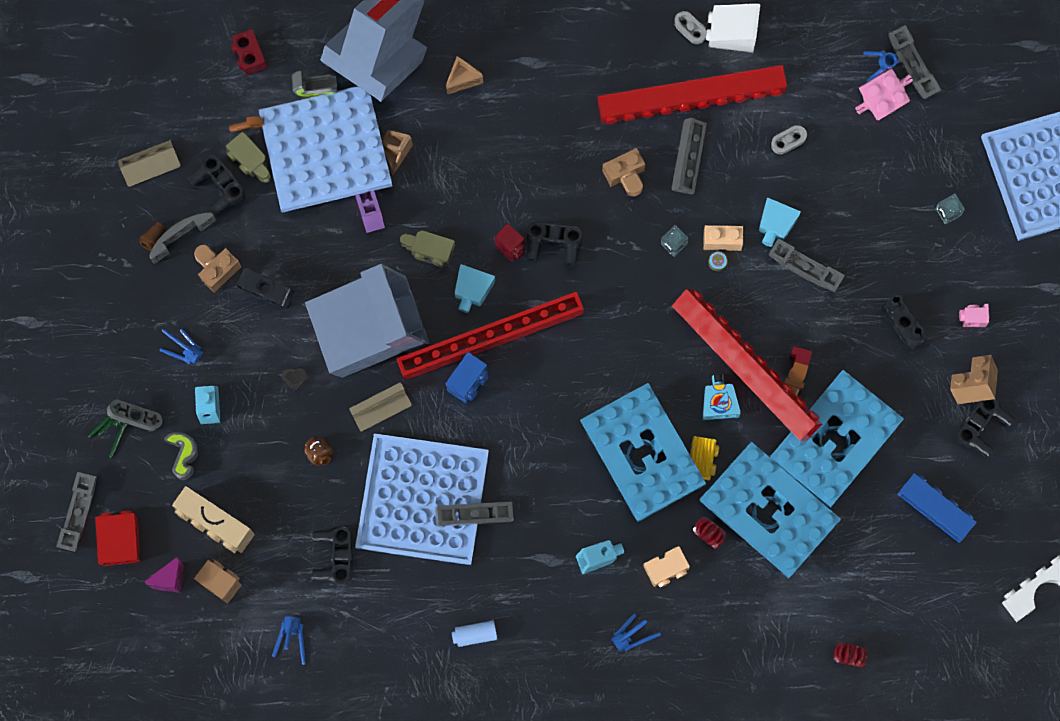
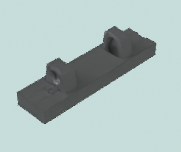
M512 502L435 507L437 527L514 521ZM457 511L459 512V520H456Z

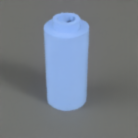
M494 620L455 627V632H452L454 644L458 643V647L497 640Z

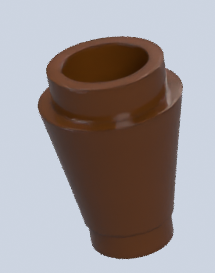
M156 222L155 225L140 237L139 243L145 249L151 251L163 235L165 227Z

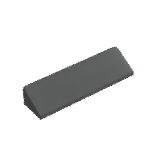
M692 117L685 119L683 123L672 184L673 191L694 194L707 126V123Z

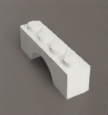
M1060 555L1051 561V567L1046 569L1044 566L1035 573L1037 577L1032 581L1028 578L1022 582L1020 590L1015 592L1013 589L1004 596L1006 600L1002 604L1016 622L1035 609L1034 593L1040 584L1050 582L1060 586Z

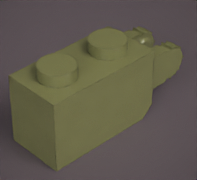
M241 132L226 145L228 150L227 156L233 162L237 161L240 164L239 168L245 175L249 174L252 178L256 176L261 182L268 183L271 175L266 168L267 160L265 155L244 132Z
M420 231L416 236L404 234L400 237L401 246L404 249L411 250L415 259L425 261L426 259L439 267L449 265L455 248L454 240L426 231Z

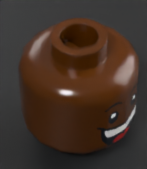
M312 437L306 442L304 453L313 465H326L331 460L330 457L333 454V449L323 437Z

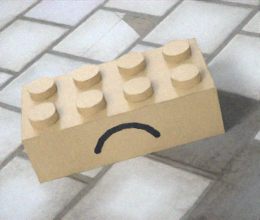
M186 486L172 505L179 517L185 521L192 520L191 524L202 532L207 530L206 534L218 543L222 540L224 542L223 545L233 553L238 551L242 554L255 535L250 528Z

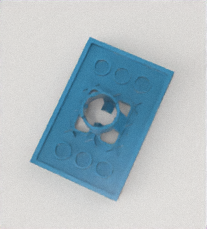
M844 370L841 371L810 408V411H814L820 417L819 421L822 423L820 428L808 441H800L790 432L770 456L774 462L829 508H831L904 419ZM834 415L842 421V425L829 427L827 421ZM853 430L860 435V440L857 444H850L849 431ZM837 431L839 435L846 438L847 447L843 449L842 453L831 454L837 445L830 439L824 446L822 445V436H825L826 432ZM816 434L819 438L818 446L812 440ZM845 457L841 462L835 460L836 458Z
M649 383L580 420L637 522L706 485ZM651 430L655 438L652 441L641 439L640 433ZM630 441L631 445L628 448L627 455L623 454L619 447L620 444ZM643 445L650 446L655 453L654 460L651 455L642 458L645 464L644 468L634 465L629 457L630 451L634 446L636 449ZM663 450L667 459L657 464L658 455ZM632 469L643 473L636 475Z
M752 442L700 499L705 506L788 578L791 577L841 520ZM766 486H770L776 493L773 497H763L761 491ZM769 501L778 505L781 511L777 510L772 516L777 522L772 525H766L759 521L756 516L757 505L762 509ZM786 502H789L794 507V511L790 516L784 515L785 510L783 506ZM752 503L755 504L752 513L753 518L746 512V508ZM779 525V528L773 534L769 533L766 530L775 528Z

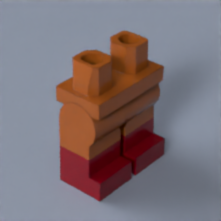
M793 346L788 360L793 362V366L784 383L792 387L793 394L797 397V394L800 395L805 383L803 381L807 373L812 351Z

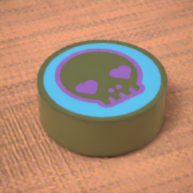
M719 251L712 253L708 260L709 267L714 271L724 270L728 262L727 256Z

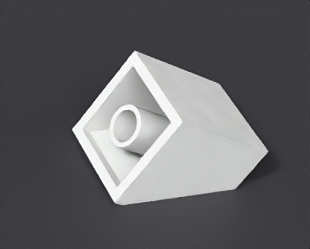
M760 4L715 5L713 12H709L708 23H712L711 29H707L706 35L709 47L753 52L757 35Z

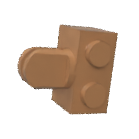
M637 148L603 164L602 171L611 187L621 182L630 196H637L642 192L643 183L638 174L645 170V163Z
M200 245L195 250V259L204 267L198 275L214 293L241 268L239 261L226 248L219 255L207 245Z

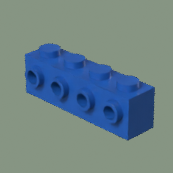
M914 473L897 495L960 543L976 524V521L973 520L974 516L967 511L963 512L958 508L959 505L954 500L946 499L940 489L935 486L932 488L927 484L928 481L922 475Z

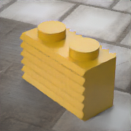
M693 436L690 456L703 479L710 480L711 475L715 476L716 464H713V459L718 457L719 446L716 445L715 439Z

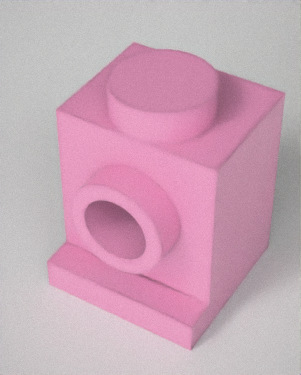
M984 304L982 308H979V305L967 306L968 308L959 312V320L963 321V327H986L989 323L988 304Z

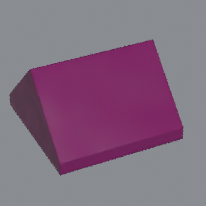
M176 557L148 578L145 583L154 590L181 593L185 565Z

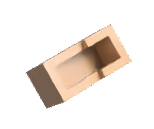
M705 225L703 250H742L743 226Z
M679 546L666 552L665 558L661 560L659 557H656L644 563V568L654 587L657 585L663 587L670 583L669 579L675 576L678 579L688 574L687 570H689L690 566Z

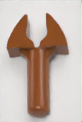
M261 116L247 117V121L230 125L229 129L232 133L248 128L257 130L262 128V125L264 126V118L261 119Z

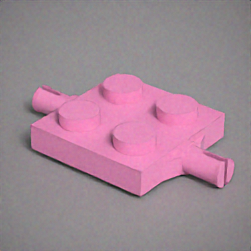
M891 68L859 87L864 103L855 107L858 110V114L869 109L874 114L876 120H880L908 103L910 100L904 86L913 82V79H910L911 76L907 75L900 80Z

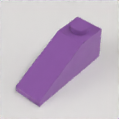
M370 191L355 195L366 233L385 228L375 192Z

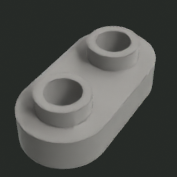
M680 12L676 15L675 27L690 42L701 44L705 41L707 31L699 21L688 12ZM681 21H686L687 24H686V25H682L680 22H681ZM698 33L700 34V37L696 38L694 37V34Z
M793 126L776 135L772 139L771 148L777 154H785L802 145L806 140L807 132L802 126ZM795 134H798V135L800 136V138H799V139H795V138H794V135H795ZM782 143L784 147L779 148L777 144Z

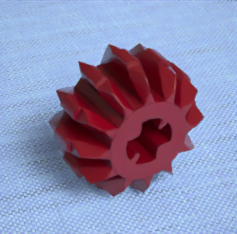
M706 517L698 520L693 528L694 533L713 548H718L722 545L727 537L726 532Z
M840 642L837 643L834 650V660L842 664L861 668L867 661L868 650L864 647Z

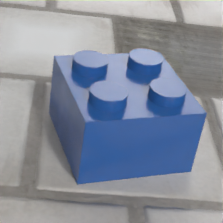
M467 352L446 382L447 391L466 404L469 400L472 401L478 393L476 390L479 385L483 386L489 377L487 375V364Z

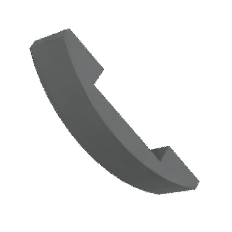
M906 25L889 33L890 41L907 75L911 76L910 79H913L912 84L923 99L941 91L933 74H929L913 45L914 40Z
M197 214L172 226L160 237L151 250L149 257L155 264L167 256L169 251L166 247L195 226L202 231L215 222L213 214Z
M779 238L777 239L769 253L770 257L804 279L836 292L845 276L844 274L829 266L825 267L794 250L795 247Z
M77 472L64 528H61L56 547L76 552L90 513L96 486V476Z

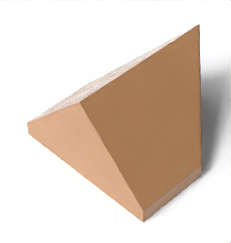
M457 56L446 84L448 94L483 83L482 73Z
M388 130L381 141L387 164L392 175H394L413 144L411 136Z

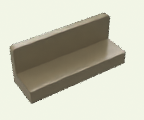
M171 140L118 160L128 186L143 182L181 166Z
M400 382L349 408L358 428L363 432L410 408L412 404Z

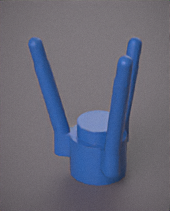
M884 50L881 52H863L864 55L880 56L879 65L881 68L870 76L867 82L899 63L895 54L886 53Z
M162 329L163 333L185 349L183 352L185 357L164 348H160L161 352L183 360L187 364L191 362L196 364L203 355V351L183 329H180V332L189 341L190 344L188 346L166 329Z
M633 614L614 633V637L611 640L619 651L623 649L628 651L632 647L661 636V632L629 644L631 642L629 637L647 623V620H644L626 633L624 630L636 617V614Z
M285 617L274 647L273 657H276L284 632L287 634L285 640V649L287 650L291 635H296L298 631L301 660L303 665L306 664L302 632L303 625L300 624V618Z

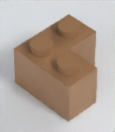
M991 355L973 357L971 372L952 375L950 390L957 404L995 399L998 369Z
M208 560L194 579L228 604L242 586L238 582L240 578L229 569L225 572L223 570L224 566L216 560L213 563Z

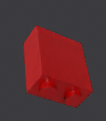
M122 511L120 515L102 513L101 517H95L98 564L107 566L141 562L138 516L135 513H132V511Z

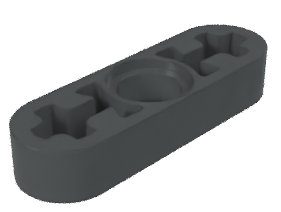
M114 400L107 407V414L110 418L148 431H155L162 425V417L159 413L121 400ZM115 406L118 407V413H116V409H114ZM130 412H137L139 420L132 419ZM151 418L154 419V420H153V421L155 422L154 425H152V421L150 420Z

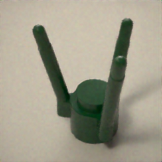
M108 416L88 434V437H92L102 427L103 429L99 432L100 436L111 425L117 428L121 426L109 455L112 458L128 424Z

